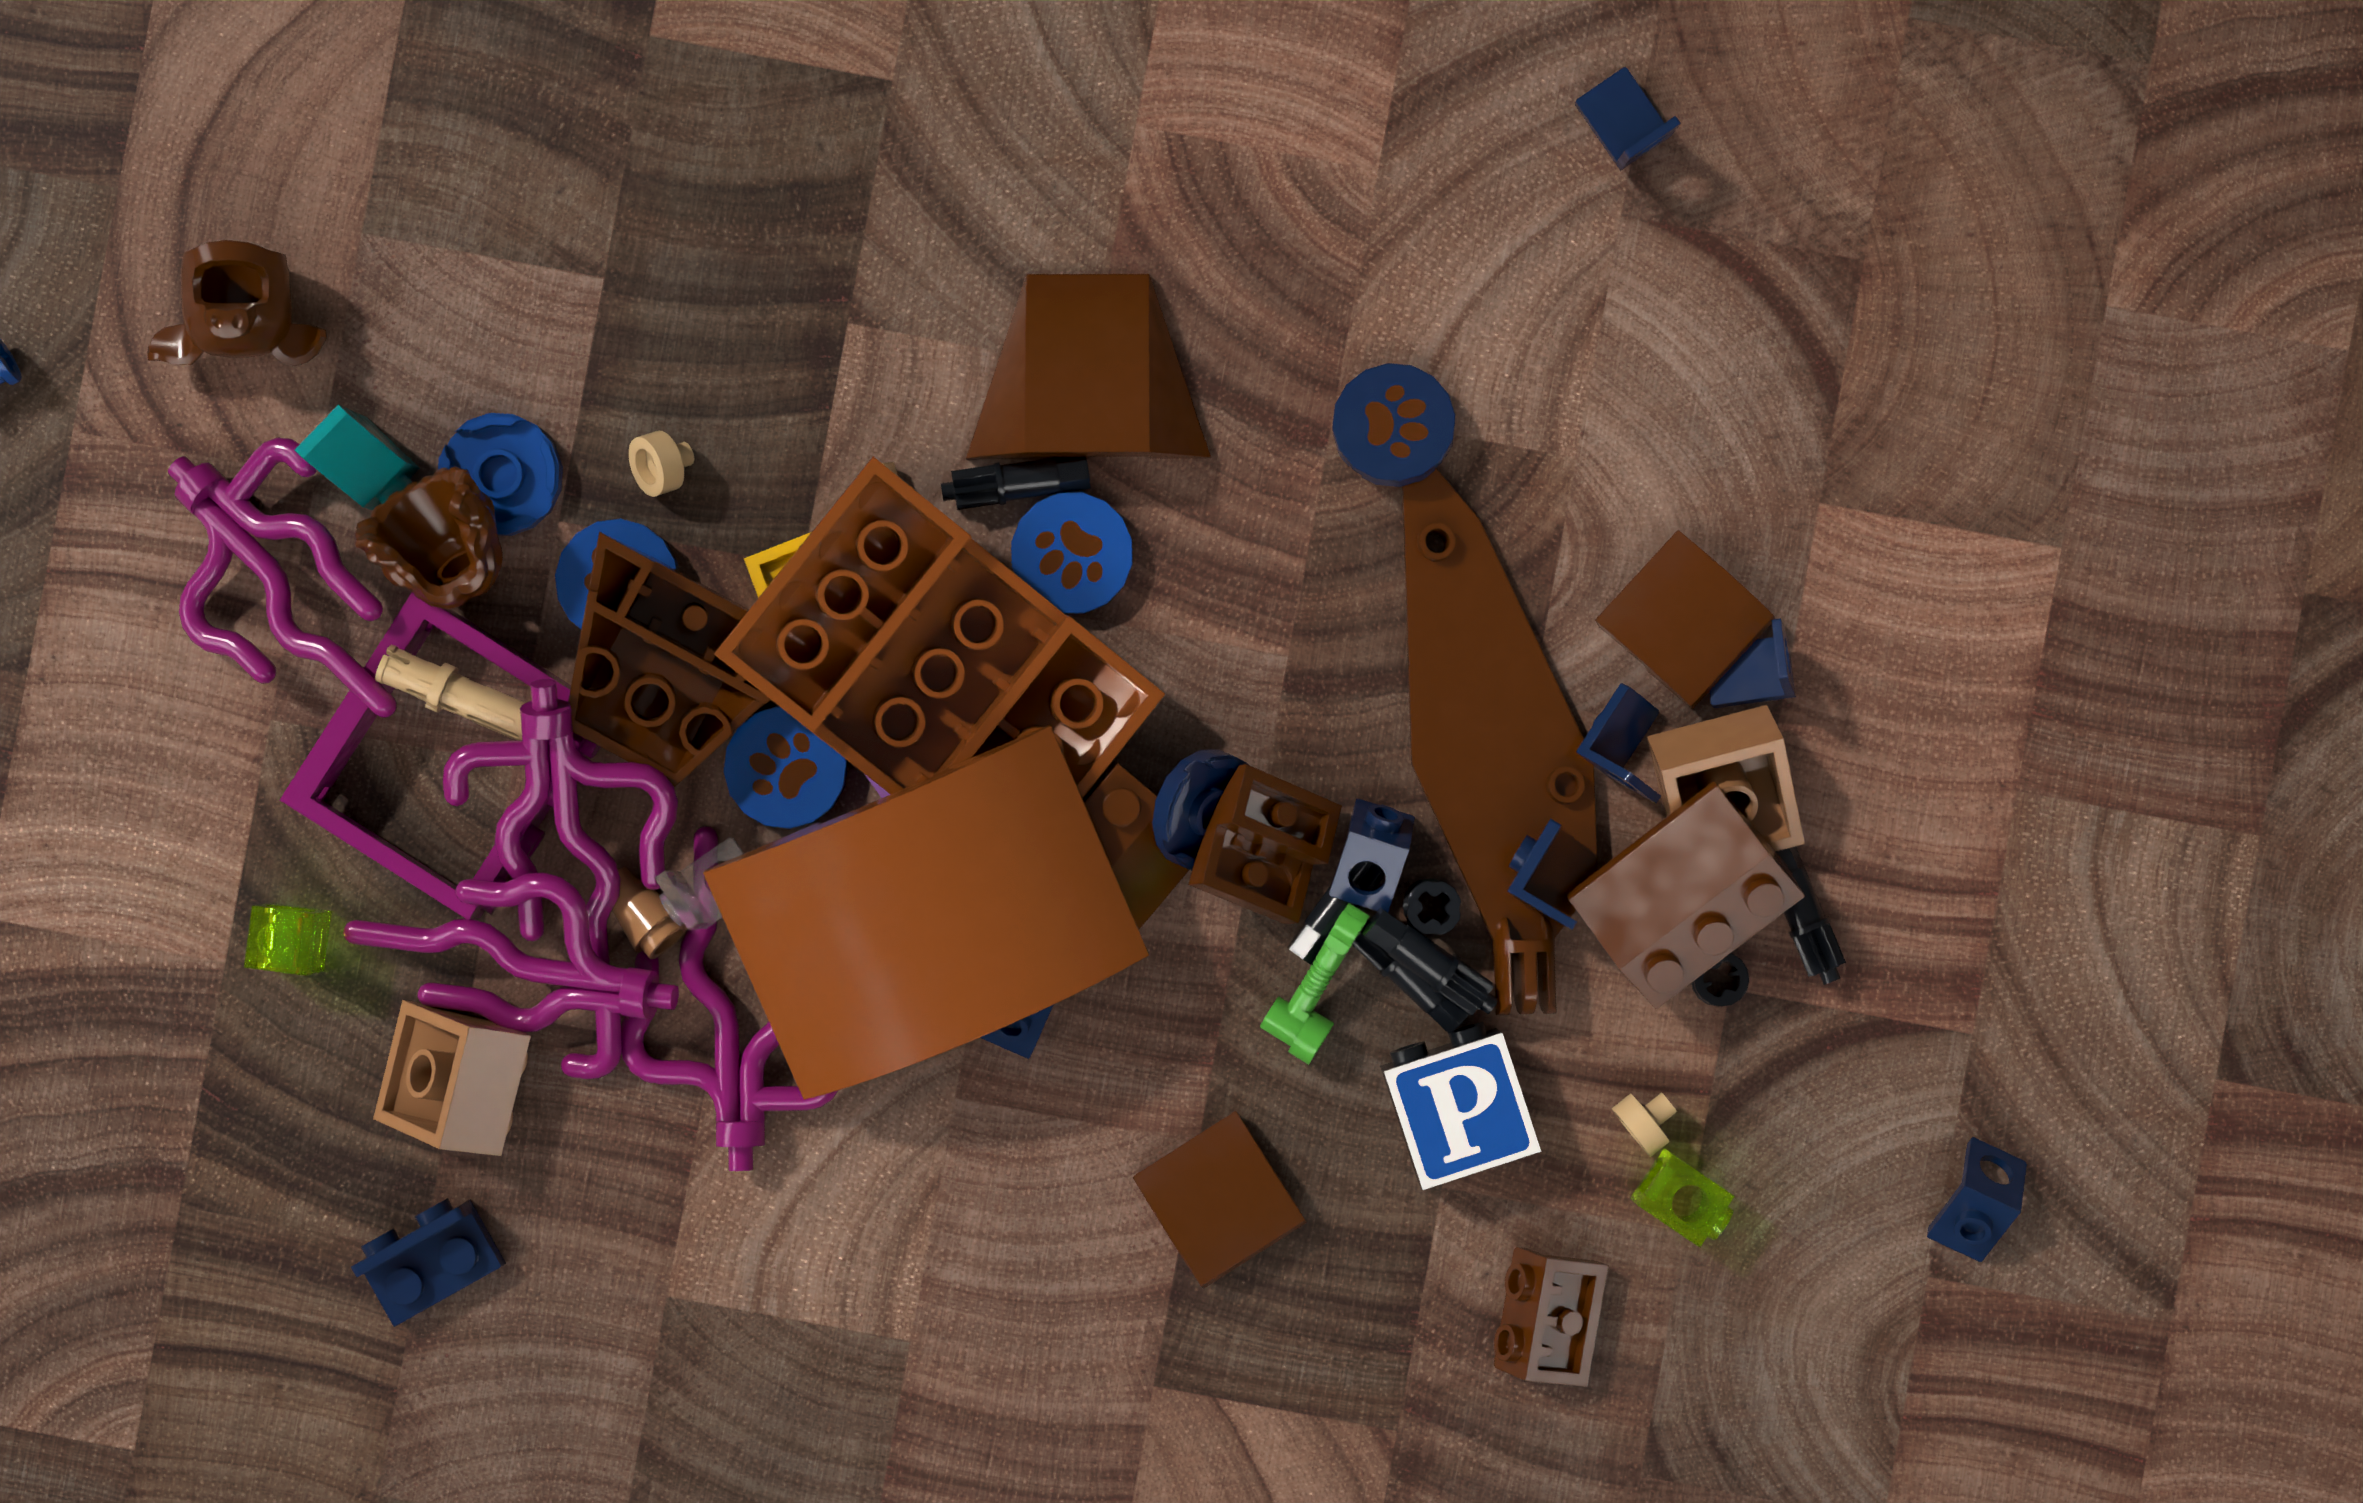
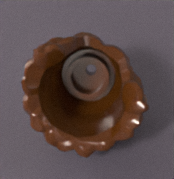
M456 466L450 469L441 468L433 476H425L420 482H412L402 491H396L389 495L385 503L377 505L371 512L370 518L357 523L355 545L357 548L365 551L369 562L380 566L385 577L394 586L409 589L416 598L430 606L453 609L464 605L474 596L487 593L494 584L502 567L503 552L497 534L493 502L489 496L478 488L467 469H461Z

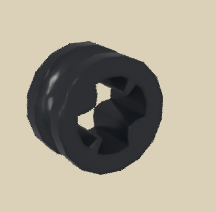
M1730 953L1710 968L1718 969L1722 962L1730 965L1733 971L1728 973V976H1736L1733 990L1721 989L1717 996L1712 995L1706 989L1712 983L1704 982V974L1691 983L1692 990L1698 999L1707 1005L1717 1007L1733 1005L1742 999L1746 993L1749 984L1748 969L1743 961L1734 954Z

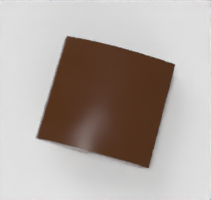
M1677 530L1595 621L1599 628L1645 666L1648 673L1693 710L1772 624L1775 616L1722 566L1682 532Z
M1239 765L1226 786L1209 821L1188 885L1283 924L1299 923L1313 865L1328 864L1342 805L1250 765Z
M1234 1111L1133 1176L1134 1181L1203 1289L1307 1223L1237 1111Z

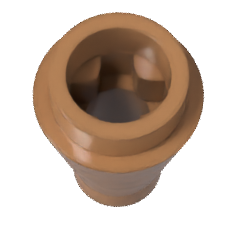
M623 867L618 870L621 879L620 893L612 911L635 952L644 951L650 959H655L676 944L685 934L688 926L680 918L682 915L681 909L656 891L646 888L642 881L636 878L627 867Z

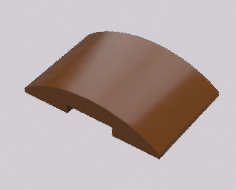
M873 456L714 652V655L890 795L929 779L941 770L1051 724L1083 798L1164 697L1165 693L1072 617L1061 612L975 542L970 534Z
M1051 724L935 773L933 777L822 824L818 822L703 872L804 1100L886 1075L971 1042L1069 998L1149 956L1148 949Z

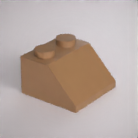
M1767 705L1647 736L1657 784L1667 817L1715 781L1775 851L1805 844L1784 738Z
M402 1000L373 1119L438 1149L501 1156L506 1135L510 1131L513 1122L512 1111L520 1078L527 1065V1050L531 1035L496 1025L487 1019Z

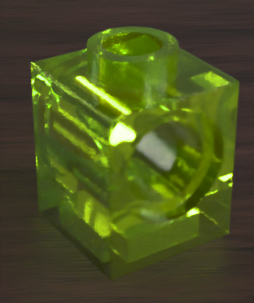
M277 903L252 905L244 968L305 976L323 972L332 911Z
M1664 1148L1630 1199L1640 1208L1698 1247H1701L1707 1237L1715 1240L1724 1231L1734 1212L1728 1205L1735 1196ZM1687 1185L1698 1186L1702 1194V1201L1698 1210L1688 1216L1676 1215L1672 1208V1200L1675 1193Z

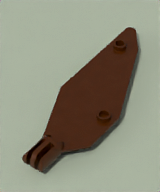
M1435 468V471L1424 480L1402 486L1411 765L1493 939L1495 997L1498 999L1495 1006L1496 1015H1509L1512 1009L1511 953L1513 993L1517 1012L1520 1015L1533 1014L1536 1009L1539 990L1541 1011L1543 1014H1555L1557 1012L1555 937L1564 925L1508 893L1509 887L1518 872L1508 866L1527 835L1538 840L1550 819L1561 824V830L1525 888V891L1570 918L1573 916L1576 909L1569 901L1567 894L1598 871L1594 765L1576 752L1584 738L1481 521L1438 469ZM1428 533H1437L1442 537L1444 549L1441 553H1434L1427 548L1425 540ZM1537 960H1538V989H1537Z

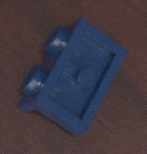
M447 1198L415 1216L420 1225V1228L399 1238L393 1228L361 1246L366 1258L351 1266V1269L356 1278L363 1274L366 1276L394 1327L506 1264L471 1199L453 1208Z

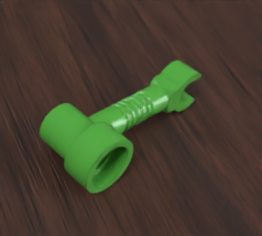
M1350 903L1340 914L1317 954L1316 960L1313 961V965L1310 966L1290 1002L1278 996L1260 1025L1261 1029L1289 1045L1288 1053L1308 1065L1315 1057L1334 1025V1022L1314 1011L1315 1006L1370 917Z

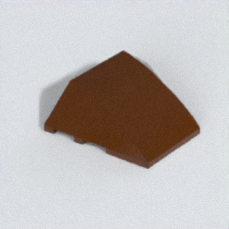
M1149 274L1026 275L966 459L1150 456V459L1211 458Z
M599 531L568 700L571 705L573 733L628 762L649 764L663 772L674 787L677 786L723 744L753 713L771 700L714 655V652L749 609L656 558Z

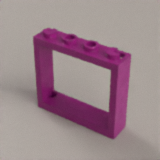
M413 593L410 594L364 666V669L375 678L378 665L383 655H387V648L391 644L416 656L434 626H436L530 687V684L536 680H554L557 686V699L567 702L571 689L570 684L454 610L430 606L416 598ZM384 683L381 684L390 694L395 689ZM349 690L283 793L280 801L465 919L481 918L485 911L492 915L497 907L461 902L456 896L457 886L323 801L377 717ZM573 733L575 746L583 756L586 755L592 759L601 749L600 746ZM551 782L547 800L540 811L525 824L521 831L520 844L529 858L537 850L545 835V832L538 827L550 808H553ZM495 845L473 879L507 882L505 879L509 873L499 861Z

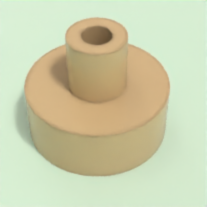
M655 431L636 437L631 441L629 446V463L639 487L647 495L655 497L677 490L682 486L684 468L694 463V454L688 443L676 444L666 432Z
M1662 1092L1644 1107L1630 1093L1611 1108L1623 1126L1650 1157L1670 1142L1659 1126L1673 1116L1677 1110Z

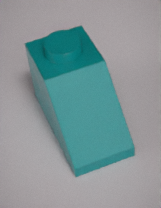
M337 405L295 449L305 461L363 508L372 511L377 505L385 503L389 495L396 491H402L408 484L412 483L410 478L420 469L367 417L340 405Z

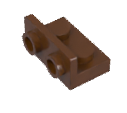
M1516 1247L1513 1251L1511 1266L1508 1268L1505 1276L1506 1296L1501 1325L1497 1329L1494 1338L1495 1368L1524 1381L1587 1387L1609 1265L1595 1260L1544 1255L1528 1248Z

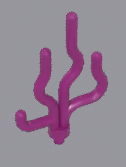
M280 437L262 443L251 454L231 482L210 463H201L195 466L186 456L176 459L168 469V474L178 483L174 493L175 498L201 521L207 530L209 539L208 552L203 562L188 580L180 596L179 616L182 628L190 640L207 652L229 656L255 681L261 684L274 680L276 676L275 665L252 642L237 632L213 627L205 618V602L224 576L234 553L264 584L266 614L270 631L279 644L296 657L319 661L325 665L374 714L382 718L393 715L397 709L395 698L379 682H376L375 678L349 653L327 637L305 633L298 628L291 611V590L287 574L278 561L249 534L251 533L257 538L270 540L302 539L311 548L320 576L351 609L366 621H374L381 617L383 612L381 602L343 565L335 538L325 525L305 514L266 515L249 501L274 466L280 462L286 463L301 477L307 478L317 472L313 466L295 451L300 444L293 439Z
M551 679L536 680L530 684L532 701L520 707L522 740L476 742L464 745L456 750L444 765L442 779L444 797L452 806L463 805L469 798L468 775L474 768L525 766V788L520 796L506 808L496 825L494 841L499 861L512 879H515L527 873H538L536 866L521 847L520 835L525 824L540 811L547 800L551 782L554 820L560 841L574 857L587 865L594 873L596 880L595 889L586 904L589 918L590 942L596 955L610 965L607 920L619 898L621 879L616 862L601 844L588 836L582 829L579 816L577 781L586 786L600 788H641L651 796L653 808L641 831L639 844L641 880L643 885L650 890L660 889L666 881L664 845L677 819L678 799L670 780L663 772L649 764L635 762L600 763L593 762L584 757L576 748L573 739L570 703L557 699L556 681ZM533 898L517 905L520 933L524 939L532 942L540 939L544 934L542 898Z
M702 826L694 833V920L681 942L679 966L683 982L692 995L709 1010L713 1017L715 1068L707 1063L691 1060H657L648 1055L643 1042L644 1034L655 1016L657 1008L650 1019L625 1017L621 1024V1055L629 1070L645 1082L659 1085H693L706 1091L713 1100L716 1111V1147H728V1170L751 1171L753 1170V1147L765 1145L764 1111H807L821 1108L833 1100L838 1090L804 1100L798 1086H764L765 1062L769 1055L779 1046L769 1021L752 1037L743 1051L739 1071V1024L735 1006L725 991L710 979L703 964L704 952L717 929L719 908L703 874L705 870L718 865V836L712 827ZM644 951L638 953L635 958V968L654 970L659 978L658 957L650 959Z
M527 873L508 882L464 879L458 883L455 893L461 902L491 907H514L533 898L543 897L550 899L561 909L564 941L571 962L529 956L519 950L505 934L494 926L474 919H454L436 928H420L352 920L345 925L343 930L344 938L349 943L355 945L422 953L444 952L460 944L470 943L488 952L502 968L515 977L536 983L563 986L549 993L537 1005L531 1008L515 1007L489 991L431 982L420 986L417 997L421 1004L425 1006L474 1012L484 1016L496 1025L521 1032H537L553 1024L563 1013L569 1010L595 1011L596 1054L570 1053L561 1062L562 1072L566 1076L573 1078L599 1079L610 1074L620 1062L622 1052L621 1015L650 1019L656 1008L675 1010L679 999L678 986L659 983L656 971L631 967L628 969L618 968L600 959L592 949L590 942L589 918L584 899L569 882L562 877L548 873Z

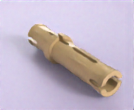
M392 644L387 648V655H383L376 671V682L384 683L425 701V708L439 713L444 709L509 738L522 740L520 707L525 702L457 674L458 667L444 663L442 666L416 657Z

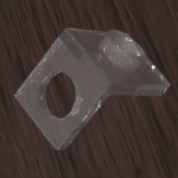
M728 838L681 871H663L655 877L656 882L664 892L659 895L660 901L670 917L679 926L685 924L688 930L707 929L723 918L712 892L707 886L703 872L717 862L728 861L744 854L734 838Z

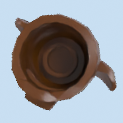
M222 240L206 242L183 253L181 306L184 324L164 327L157 332L148 346L147 356L148 361H163L173 365H193L204 352L212 356L227 358H249L272 353L281 363L299 366L308 363L319 354L327 339L325 329L314 325L292 323L289 269L285 254L271 251L249 242Z

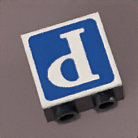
M1484 1022L1468 1025L1448 1033L1451 1043L1428 1050L1425 1041L1393 1050L1390 1052L1393 1062L1380 1066L1417 1181L1422 1190L1541 1152L1503 1033L1497 1028L1486 1031Z

